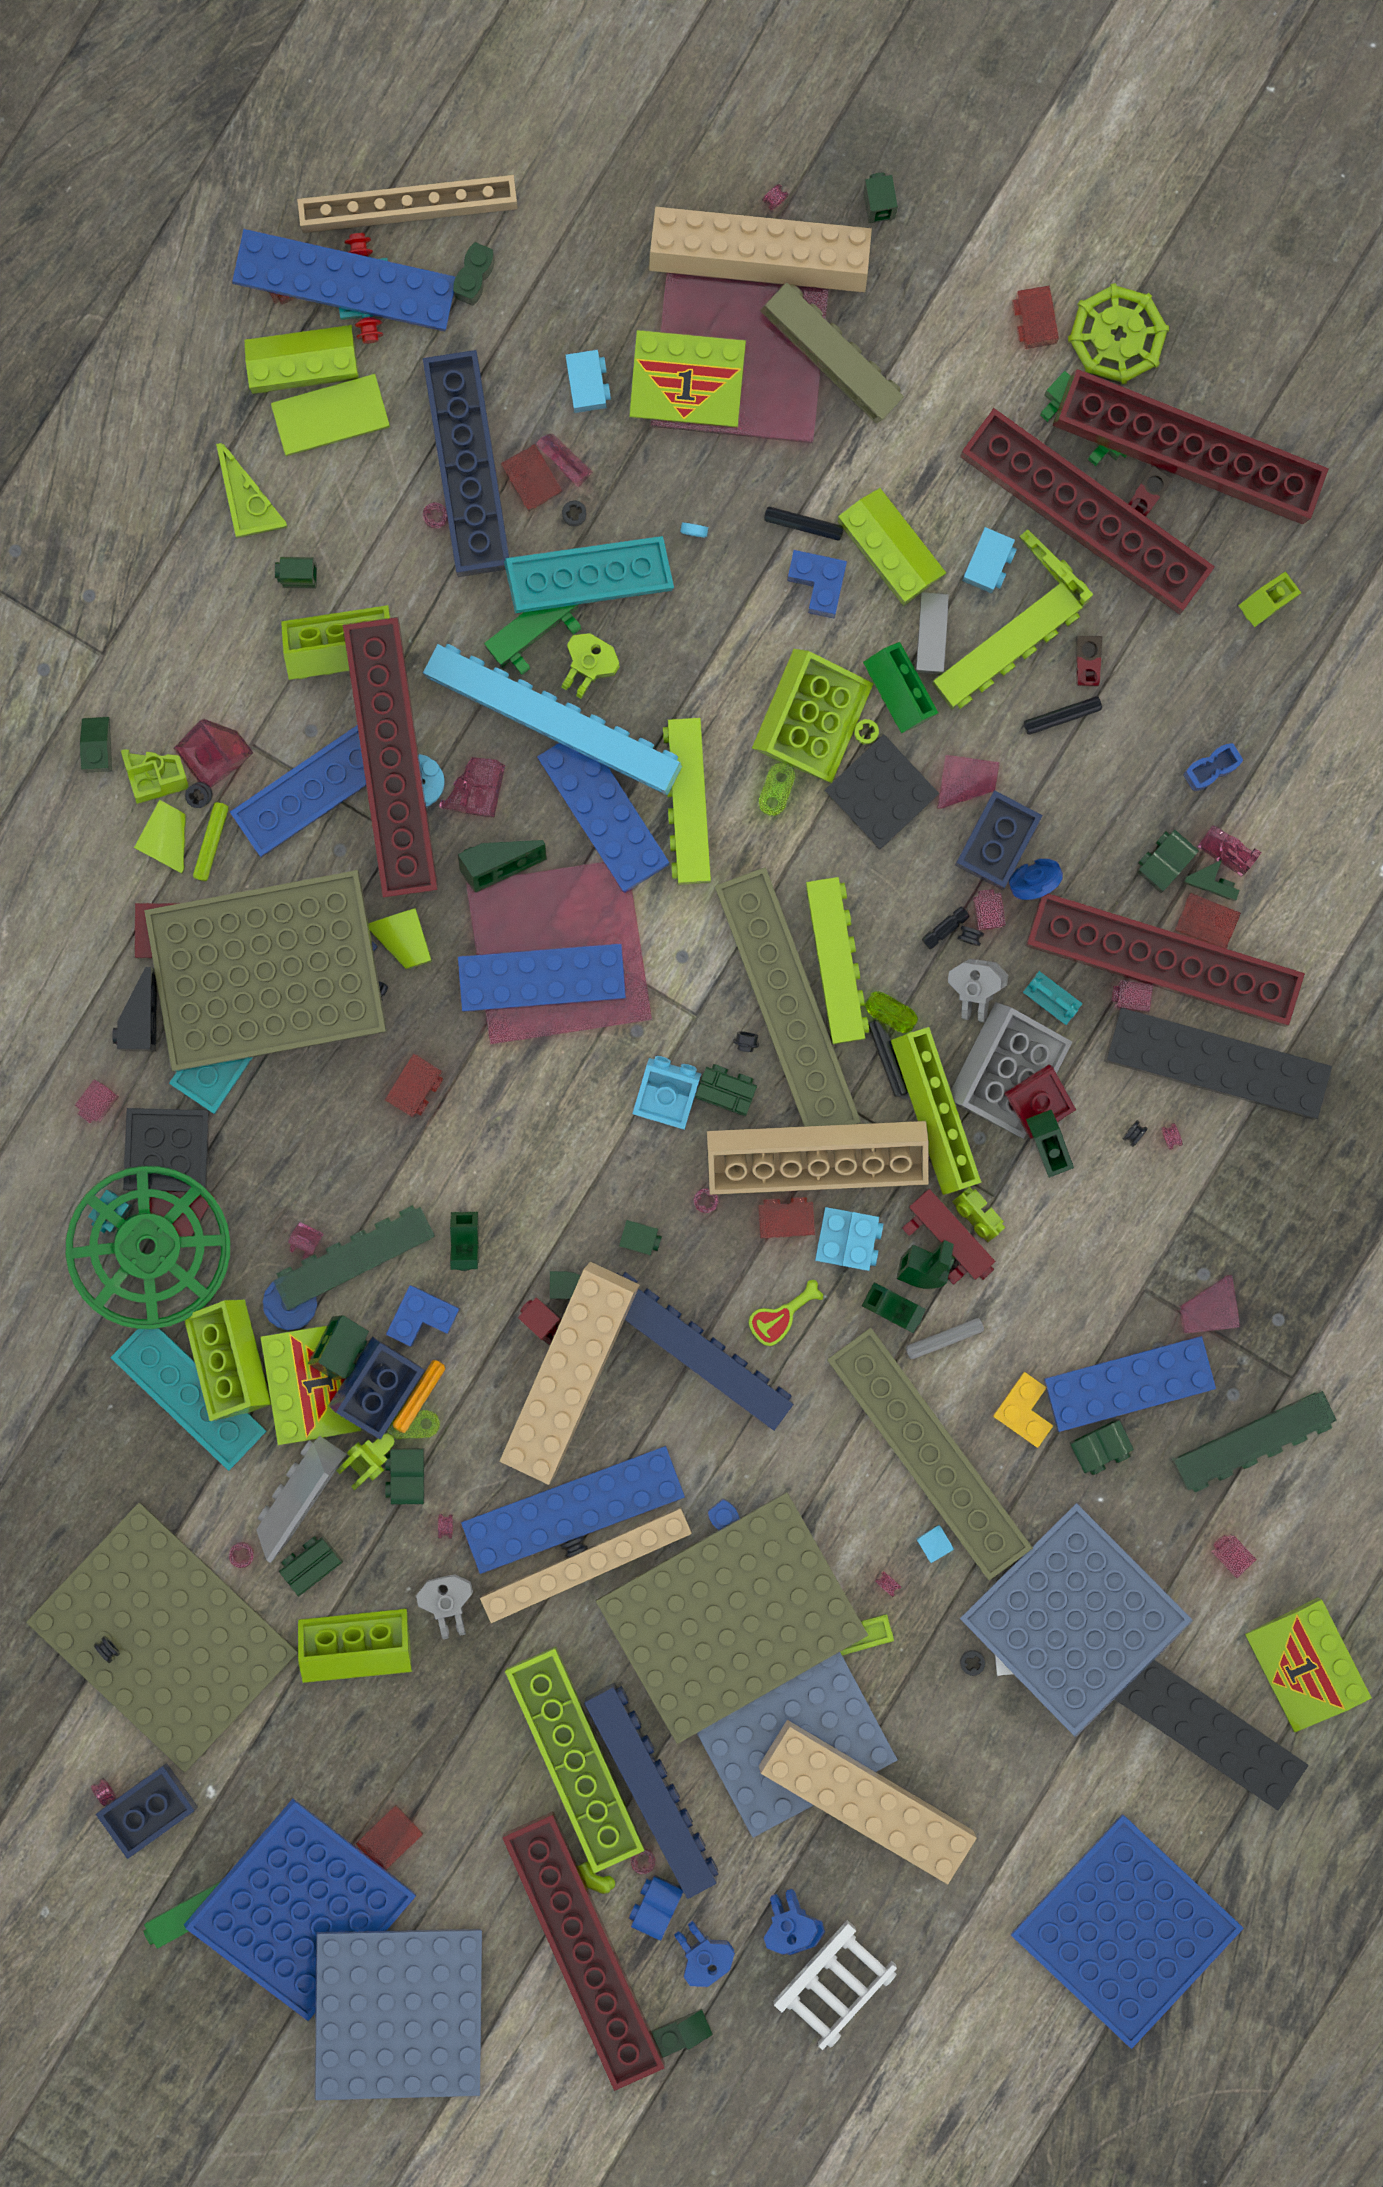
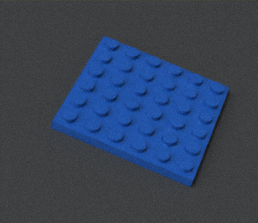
M292 1799L186 1921L184 1926L189 1932L309 2021L316 2010V1932L387 1931L416 1895L411 1889L299 1802Z
M1122 1814L1014 1929L1011 1936L1132 2049L1244 1928Z

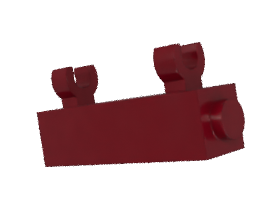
M927 1189L908 1207L915 1215L902 1227L908 1236L924 1224L940 1243L946 1240L954 1244L952 1255L959 1265L948 1276V1280L953 1285L966 1273L974 1280L978 1277L984 1280L994 1271L992 1265L996 1261L930 1189Z

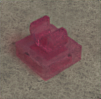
M299 1222L288 1241L291 1244L290 1252L293 1253L296 1247L305 1251L303 1258L307 1259L310 1254L314 1253L324 1234Z

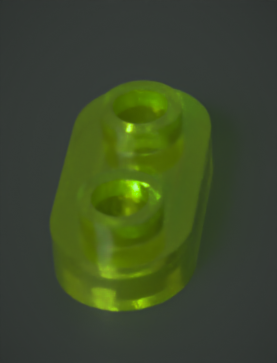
M786 763L773 765L768 772L759 798V807L768 816L781 814L787 804L795 780V772ZM782 772L786 775L787 778L784 782L777 781L776 775ZM770 798H775L778 804L776 807L771 808L768 806L767 801Z
M875 991L871 993L865 1003V1008L872 1017L882 1021L898 1032L909 1033L918 1022L917 1014L911 1008L883 992Z
M420 1410L408 1430L402 1433L393 1427V1422L400 1412L398 1411L386 1432L395 1439L429 1438L438 1432L440 1420L433 1411ZM425 1418L429 1419L432 1423L429 1429H425L421 1425L422 1420Z

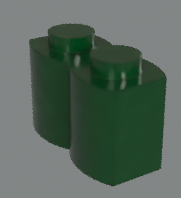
M477 242L469 247L465 255L464 267L458 272L454 280L453 290L456 299L472 306L478 302L483 293V281L489 277L494 267L493 249Z
M280 557V562H275V579H277L278 583L282 584L283 588L316 589L317 563L314 557Z
M1173 830L1171 834L1165 831L1156 841V844L1159 846L1153 854L1148 851L1138 862L1141 867L1137 872L1160 893L1172 883L1199 852L1196 847L1176 830Z
M1119 1419L1069 1442L1083 1472H1090L1091 1475L1105 1470L1104 1464L1112 1460L1119 1463L1131 1457L1129 1452L1134 1450Z
M391 1448V1453L385 1454L387 1459L385 1461V1471H391V1482H385V1498H391V1504H424V1448Z

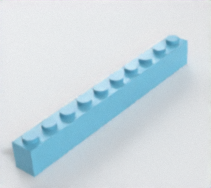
M437 644L423 671L426 678L668 796L682 768L681 763L677 761V755L667 750H664L663 753L653 749L654 744L642 738L636 741L629 737L630 733L618 726H615L613 730L605 726L606 721L600 717L591 714L589 718L580 713L581 709L568 702L564 706L556 702V696L546 691L539 694L532 690L533 685L521 679L515 682L508 678L509 674L499 668L495 667L492 671L484 667L485 662L477 657L470 656L468 659L461 656V650L450 644H446L445 647Z

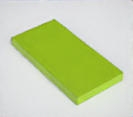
M375 374L271 403L286 457L390 427Z

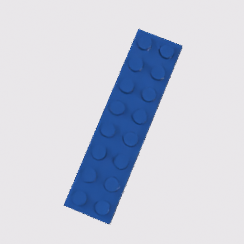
M243 229L232 284L446 332L454 294L453 285L456 277Z
M664 1446L465 1520L461 1524L481 1574L685 1498L667 1447Z

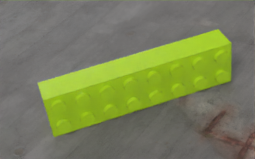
M552 1647L506 1668L505 1673L593 1872H599L645 1851L642 1839L557 1647Z

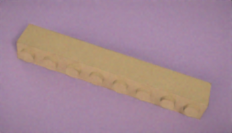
M514 175L297 199L300 227L303 233L518 209Z
M679 1507L596 1544L579 1554L560 1560L486 1593L480 1597V1600L490 1622L493 1623L692 1534V1531L682 1508Z

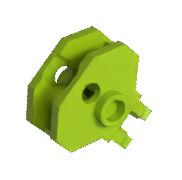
M590 633L573 635L567 644L573 662L570 665L571 670L564 680L562 688L565 690L570 688L577 673L585 677L576 694L581 699L591 683H595L597 678L615 676L620 666L614 648ZM595 648H599L601 652L599 654H593L592 650Z
M384 1433L381 1440L377 1439L373 1443L370 1440L366 1441L363 1445L359 1442L356 1443L347 1452L349 1458L336 1471L341 1474L346 1468L351 1466L357 1472L360 1478L351 1486L354 1490L368 1478L373 1481L384 1471L381 1465L387 1460L384 1455L395 1445L393 1436Z

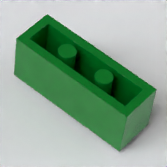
M901 642L885 647L863 661L868 674L872 678L901 734L921 725L939 713Z

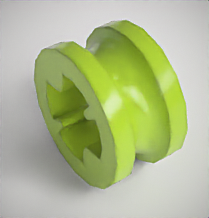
M870 719L861 720L854 730L856 740L863 745L873 743L879 734L877 724ZM863 725H869V729L873 728L874 733H871L870 739H864V735L860 736L859 731H862Z

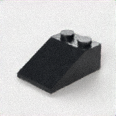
M145 967L117 1021V1028H113V1044H116L119 1050L156 1052L157 981L155 970L152 967Z

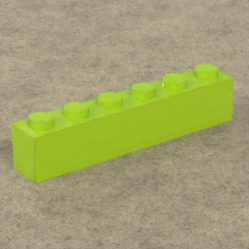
M1061 582L936 678L932 685L951 710L956 706L962 709L973 700L971 695L978 689L981 693L994 684L992 679L999 673L1005 676L1016 667L1013 662L1021 656L1025 660L1037 651L1035 646L1039 642L1044 640L1045 643H1048L1059 634L1056 629L1064 623L1068 627L1080 618L1078 612L1083 607L1066 585Z
M701 718L668 720V727H663L664 743H669L670 752L678 756L677 761L682 765L667 796L673 797V808H668L669 825L674 824L675 835H670L671 852L676 851L677 862H671L672 879L678 878V885L711 883Z
M839 877L806 882L832 1045L864 1040L865 1033H869L867 1017H862L860 1007L865 1006L863 991H857L856 980L860 979L858 963L853 964L851 953L856 952L854 937H848L847 926H851L849 909L844 910L842 899H847L845 883H839Z
M927 1027L892 1039L891 1042L917 1120L926 1121L928 1153L942 1194H949L981 1183L930 1028Z

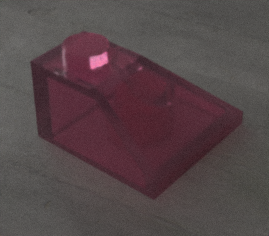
M206 719L200 720L174 747L199 782L207 783L210 788L239 768L253 754V751L238 731Z

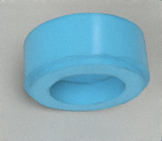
M682 522L680 532L685 535L705 538L707 537L709 527Z

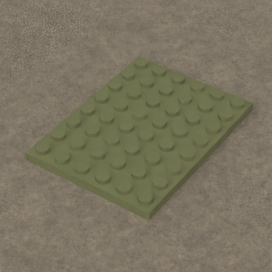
M358 870L144 910L173 1072L387 1032Z
M787 1491L596 1599L597 1605L677 1744L868 1636Z
M141 1502L127 1514L26 1622L184 1773L298 1653L281 1634ZM103 1636L110 1639L120 1652L119 1656L112 1657L113 1661L111 1663L105 1661L94 1647L95 1643L102 1642L101 1638Z

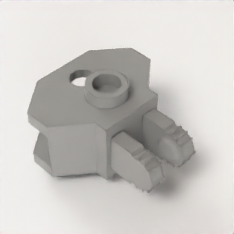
M970 958L949 971L948 983L960 994L959 1000H962L961 1018L969 1020L972 1013V1002L979 1003L978 1021L985 1023L988 1015L989 1001L993 1000V994L1008 984V974L997 962Z
M456 1574L428 1580L416 1595L418 1607L433 1613L435 1620L438 1619L443 1639L449 1638V1628L445 1617L455 1615L456 1629L459 1635L466 1634L462 1618V1606L473 1594L471 1581ZM446 1585L448 1592H441L439 1586Z

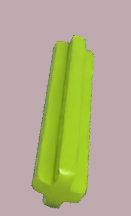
M214 803L193 873V878L197 880H208L229 809L226 804Z

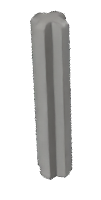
M976 1318L907 1345L906 1351L910 1359H915L984 1331L981 1320Z

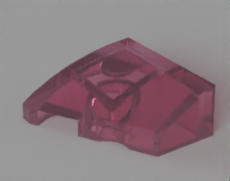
M553 433L543 436L536 443L558 466L559 470L578 488L593 473Z
M945 755L937 808L943 809L947 806L993 792L996 787L1000 762Z
M472 757L466 765L462 776L458 777L453 783L455 786L454 790L446 801L441 800L439 807L450 811L494 818L505 765L494 759Z
M1213 825L1208 829L1197 846L1216 860H1222L1221 863L1241 877L1251 868L1262 853L1255 848L1251 851L1239 839Z
M1232 1275L1223 1277L1222 1280L1180 1306L1183 1333L1240 1327Z

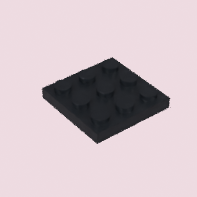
M884 734L824 790L879 850L940 794Z
M127 1108L124 1169L136 1166L171 1168L190 1176L206 1189L209 1110ZM148 1173V1189H157L165 1192H187L191 1188L185 1182L171 1176ZM136 1174L124 1177V1191L137 1190Z

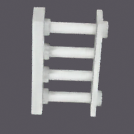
M848 1920L845 1921L773 2001L774 2006L779 2011L783 2012L786 2008L789 2010L793 2009L822 2036L818 2041V2046L822 2050L827 2045L831 2048L841 2037L839 2032L882 1984L885 1986L889 1985L897 1975L894 1972L897 1967L893 1961L884 1967L855 1940L856 1936L854 1933L856 1928ZM841 1947L851 1950L878 1975L867 1988L836 1960L838 1957L835 1954ZM823 1967L826 1970L828 1968L831 1969L859 1995L849 2008L818 1981L819 1977L817 1974ZM804 1988L808 1990L811 1988L841 2016L831 2028L826 2026L799 2001L800 1997L798 1995Z

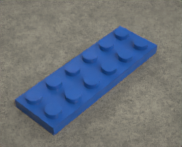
M358 725L230 811L261 858L366 787Z
M561 743L537 756L624 893L670 865V862L608 766Z
M621 944L458 957L462 1012L626 999Z
M1202 1336L1044 1378L1058 1432L1216 1389Z

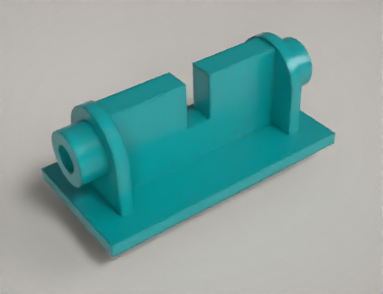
M1040 971L1023 991L1026 996L1065 1025L1074 1017L1082 1005L1080 1001Z

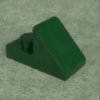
M1222 860L1184 877L1183 880L1185 884L1232 901L1237 900L1240 890L1234 888V882L1220 878L1219 882L1214 881Z
M702 2009L652 2030V2035L662 2058L684 2048L689 2050L713 2035Z

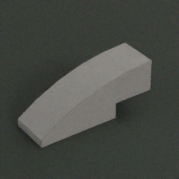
M921 592L916 659L917 673L942 675L944 672L948 594Z

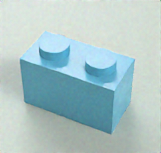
M598 350L567 354L566 362L574 413L607 408L606 400H611L609 384H603L602 374L607 373L605 358L599 357Z
M985 527L962 581L989 593H992L995 587L1000 589L1006 573L1002 572L1005 562L1011 564L1017 550L1012 547L1015 540Z

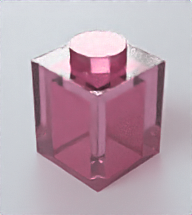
M994 889L978 891V896L972 899L977 930L1005 927L1001 893L995 894Z
M1120 980L1118 986H1113L1111 1002H1116L1115 1009L1125 1008L1136 1012L1148 1013L1150 1012L1153 985Z
M94 1079L75 1104L80 1109L77 1114L89 1123L93 1120L101 1122L119 1096Z
M1232 1534L1228 1537L1223 1535L1213 1544L1216 1549L1211 1553L1235 1578H1238L1257 1560Z

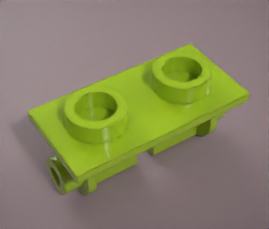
M968 1187L952 1201L956 1206L957 1212L973 1225L976 1234L985 1239L987 1243L1006 1228L1002 1224L1004 1221L992 1207L985 1213L981 1210L987 1202L976 1189L973 1190L971 1187Z

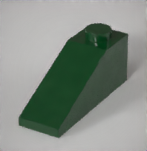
M543 840L481 843L475 847H469L458 854L460 872L474 893L547 860L546 845Z

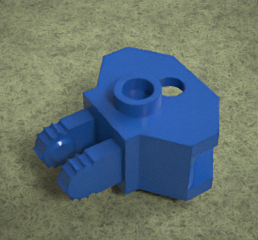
M789 1889L785 1892L790 1909L788 1912H784L782 1901L777 1894L771 1896L770 1901L774 1912V1917H771L773 1923L764 1936L767 1949L782 1955H793L816 1947L825 1933L822 1921L806 1915L805 1909L800 1908L795 1891Z
M691 1921L688 1924L689 1930L696 1936L699 1942L691 1947L683 1933L678 1931L674 1934L684 1949L687 1958L684 1979L690 1986L708 1987L730 1971L735 1954L734 1948L728 1940H710L708 1936L703 1935L695 1922ZM710 1965L717 1967L714 1971L708 1969Z

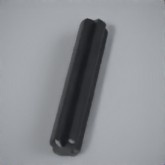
M770 506L767 507L764 515L766 522L837 541L841 539L844 530L843 526Z
M1098 696L1025 720V731L1028 735L1101 711V700Z
M882 1018L870 1021L868 1023L869 1030L895 1097L908 1093L884 1021Z

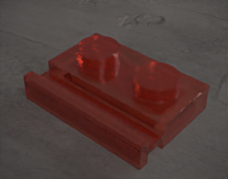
M535 444L501 463L528 512L550 500L553 496L562 493L561 487Z
M1189 893L1175 930L1203 942L1227 949L1241 913Z
M395 1805L356 1842V1845L369 1858L386 1870L423 1835V1832Z

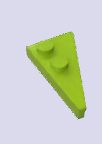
M222 443L216 444L236 538L288 528L286 521L226 446Z
M1028 529L1019 536L1059 584L1063 582L1082 607L1090 601L1093 593L1083 581L1079 580L1072 573L1073 570L1065 560L1062 559L1060 561Z

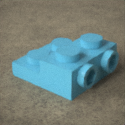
M655 1056V1059L649 1058L632 1114L685 1130L701 1073L696 1072L697 1068L689 1064H681V1067L671 1065V1061L666 1057Z
M825 1207L815 1261L869 1271L870 1266H876L878 1250H874L875 1239H881L883 1223H878L879 1217Z

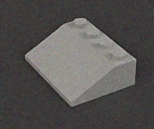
M995 1002L951 1089L955 1104L1024 1139L1026 1132L1004 1093L1048 1064L1054 1068L1057 1074L1072 1041L1017 1010Z
M321 1436L314 1443L310 1440L300 1453L304 1458L300 1464L295 1462L286 1474L290 1478L285 1486L279 1485L272 1495L275 1502L271 1508L266 1505L257 1518L261 1523L256 1531L265 1558L270 1563L290 1541L347 1455Z

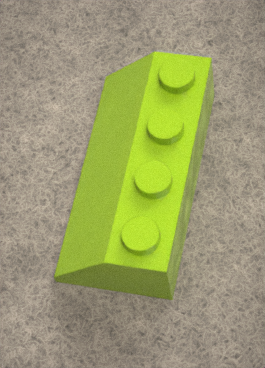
M352 325L244 340L248 383L252 394L359 378Z
M881 488L863 497L838 516L837 522L843 526L844 531L903 607L946 574V571Z
M389 605L281 621L283 654L289 680L349 671L343 625L390 618Z
M245 1299L221 1301L193 1312L191 1317L184 1320L209 1421L253 1412L271 1405Z
M407 1609L298 1620V1662L302 1682L412 1672Z

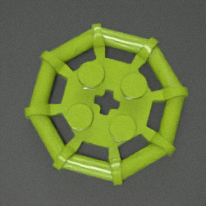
M1112 283L1110 287L1084 301L1080 300L1078 302V310L1071 334L1068 336V343H1071L1086 369L1085 372L1118 381L1121 385L1127 384V381L1149 369L1159 366V358L1165 337L1170 330L1169 325L1165 324L1155 306L1151 294H1143ZM1119 298L1138 303L1135 310L1119 306ZM1110 299L1112 307L1106 308L1098 314L1094 307ZM1144 308L1154 325L1152 327L1146 328L1143 318L1139 315ZM1087 316L1094 320L1090 334L1082 333ZM1122 328L1126 338H1120L1119 341H1115V336L1111 334V330ZM1146 335L1154 336L1150 353L1143 350ZM1090 341L1096 349L1097 356L1093 360L1084 345L1085 342ZM1139 356L1143 360L1126 369L1125 362L1132 357ZM1102 359L1118 363V370L1099 364Z

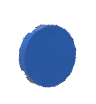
M1037 859L1034 861L1035 864L1028 866V864L1020 866L1009 879L1012 894L1021 900H1032L1052 892L1063 880V872L1057 861Z
M294 1276L281 1277L272 1282L266 1289L263 1298V1309L268 1320L277 1328L285 1330L300 1329L307 1325L314 1317L317 1308V1297L312 1286L304 1279Z

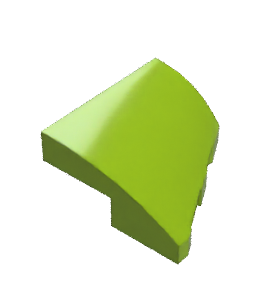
M127 749L121 750L137 804L187 790L189 787L179 755L167 754L160 756L153 752H146V755L131 754Z
M159 800L134 848L182 874L185 868L184 834L186 814Z
M416 908L368 924L370 932L405 969L432 962Z

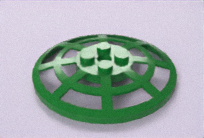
M136 1166L110 1174L96 1183L83 1196L69 1221L65 1238V1257L75 1288L94 1311L107 1320L122 1326L136 1329H157L172 1326L188 1319L193 1315V1312L201 1310L212 1299L227 1272L230 1259V1235L220 1206L202 1184L175 1169L161 1166ZM148 1173L171 1176L185 1182L191 1188L180 1199L165 1191L148 1189ZM137 1175V1190L120 1195L108 1205L95 1196L110 1183L126 1176ZM199 1195L206 1200L212 1209L219 1226L220 1235H203L200 1222L189 1207ZM149 1197L166 1200L174 1204V1206L164 1217L150 1213ZM138 1198L139 1214H135L125 1220L114 1211L124 1202ZM88 1204L100 1214L92 1227L89 1245L73 1247L77 1222ZM182 1213L191 1222L195 1236L179 1237L172 1225ZM107 1219L118 1228L114 1242L98 1244L101 1227ZM146 1238L152 1239L155 1244L154 1249L149 1253H143L139 1249L140 1242ZM204 1246H221L218 1268L211 1283L205 1288L194 1278L202 1263ZM196 1247L193 1262L186 1272L176 1263L180 1248ZM115 1254L121 1267L111 1279L103 1270L98 1255ZM75 1258H91V1263L97 1276L105 1285L96 1298L87 1291L75 1266ZM169 1271L180 1280L172 1287L156 1293V1277L162 1276ZM129 1274L144 1280L145 1294L130 1292L121 1288L120 1284ZM186 1286L199 1297L183 1310L167 1317L158 1318L157 1301H162L176 1295ZM113 1293L130 1301L146 1303L147 1319L122 1316L110 1311L104 1305Z

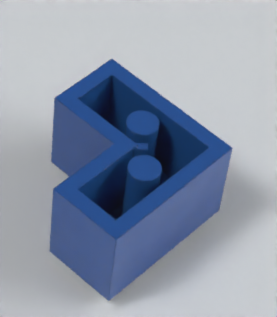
M797 550L793 551L787 581L813 586L808 613L835 619L847 561Z
M410 1285L386 1335L411 1347L423 1323L448 1334L461 1308Z

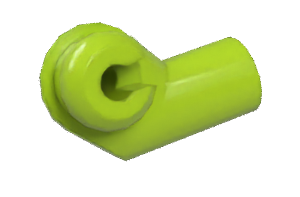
M589 1861L578 1865L584 1882L589 1889L601 1894H607L615 1888L614 1878L610 1875L605 1877L596 1875Z

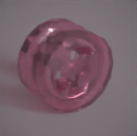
M780 184L773 187L762 199L764 203H769L771 211L777 208L789 195L787 191L783 192L781 190L782 186Z
M433 502L428 504L423 510V518L427 526L437 529L444 526L447 522V511L442 504ZM430 510L442 511L443 516H439L441 519L439 522H435L434 519H428V515H431Z
M1172 1123L1169 1128L1161 1127L1169 1150H1172L1174 1145L1179 1147L1183 1145L1175 1123Z
M701 1189L694 1197V1205L700 1212L710 1213L718 1205V1196L716 1194L710 1195V1189ZM703 1193H706L708 1197L713 1196L714 1203H710L713 1206L708 1209L704 1205L700 1206L698 1204V1199H702L699 1196Z
M439 1514L438 1539H442L443 1536H448L449 1539H452L453 1514H449L448 1517Z
M245 1542L236 1543L229 1552L231 1564L238 1568L247 1567L254 1558L253 1548ZM242 1548H245L248 1551L246 1555H249V1559H243L241 1562H238L235 1559L237 1555H234V1551H240Z
M883 1571L881 1573L882 1578L876 1579L875 1582L889 1595L894 1597L895 1590H900L902 1587Z
M104 1778L100 1779L98 1785H91L93 1793L103 1806L108 1804L107 1801L109 1799H116L113 1789Z
M645 1848V1851L632 1856V1869L638 1874L650 1873L655 1866L654 1854ZM643 1854L649 1856L648 1862L650 1865L647 1868L645 1865L643 1868L637 1866L638 1860L636 1857L638 1855H641V1857H643Z

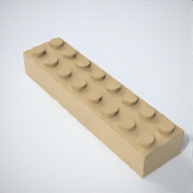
M655 207L649 271L785 284L787 282L789 285L865 292L872 228Z
M926 1121L707 1131L710 1195L928 1185V1135Z
M589 1262L584 1268L499 1462L548 1485L557 1474L640 1286L639 1284L592 1262Z
M789 1720L785 1722L759 1764L762 1775L946 1884H949L977 1839L974 1831Z

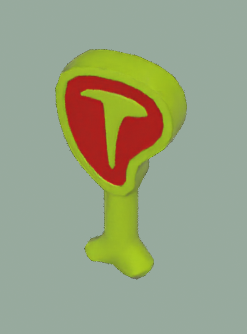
M809 1280L806 1289L800 1295L779 1308H760L755 1310L750 1315L748 1321L749 1328L755 1338L764 1346L771 1347L779 1343L789 1332L794 1313L810 1300H823V1293L817 1289L818 1282L816 1280Z

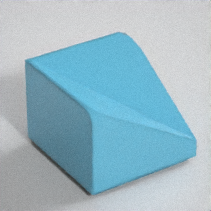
M940 1525L916 1538L930 1563L954 1550Z

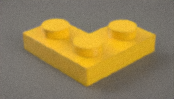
M1023 1372L993 1415L994 1418L1037 1448L1053 1427L1052 1424L1032 1411V1408L1046 1390V1387L1026 1372Z

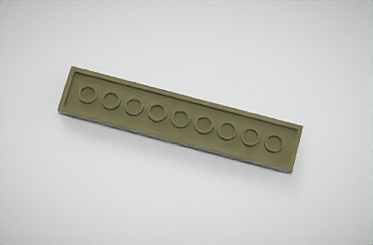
M766 867L716 885L717 895L804 1127L860 1123L859 1115Z
M871 1327L827 1359L988 1580L994 1578L1033 1549Z

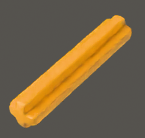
M433 1360L393 1422V1427L397 1431L405 1433L445 1371L444 1364L437 1360Z

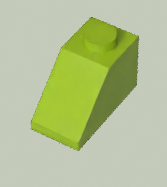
M1285 571L1258 589L1238 606L1243 611L1246 619L1256 627L1299 596L1301 591Z

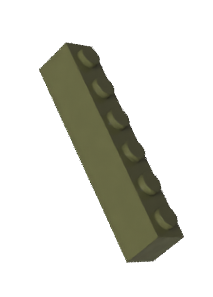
M786 282L759 310L876 424L882 421L904 397L900 393V387L894 381L887 380L881 374V369L873 361L868 362L861 355V349L855 343L848 342L842 336V331L834 323L829 324L822 317V311L816 305L809 304L803 298L801 290L795 285H789Z

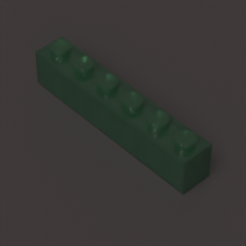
M414 1205L399 1212L401 1217L390 1221L388 1217L374 1224L375 1230L367 1234L365 1230H362L350 1236L352 1242L344 1246L338 1242L326 1248L327 1254L318 1259L314 1254L302 1260L303 1266L294 1271L290 1266L276 1273L278 1279L273 1282L287 1310L289 1311L434 1238L435 1235L421 1207L415 1209Z
M1318 1390L1171 1460L1185 1489L1188 1491L1193 1489L1195 1493L1208 1487V1481L1216 1477L1221 1481L1234 1474L1232 1470L1242 1466L1243 1469H1247L1257 1464V1458L1265 1454L1269 1458L1283 1451L1282 1446L1292 1443L1295 1446L1308 1440L1306 1435L1314 1431L1317 1434H1321L1333 1428L1331 1423L1337 1421L1324 1392Z

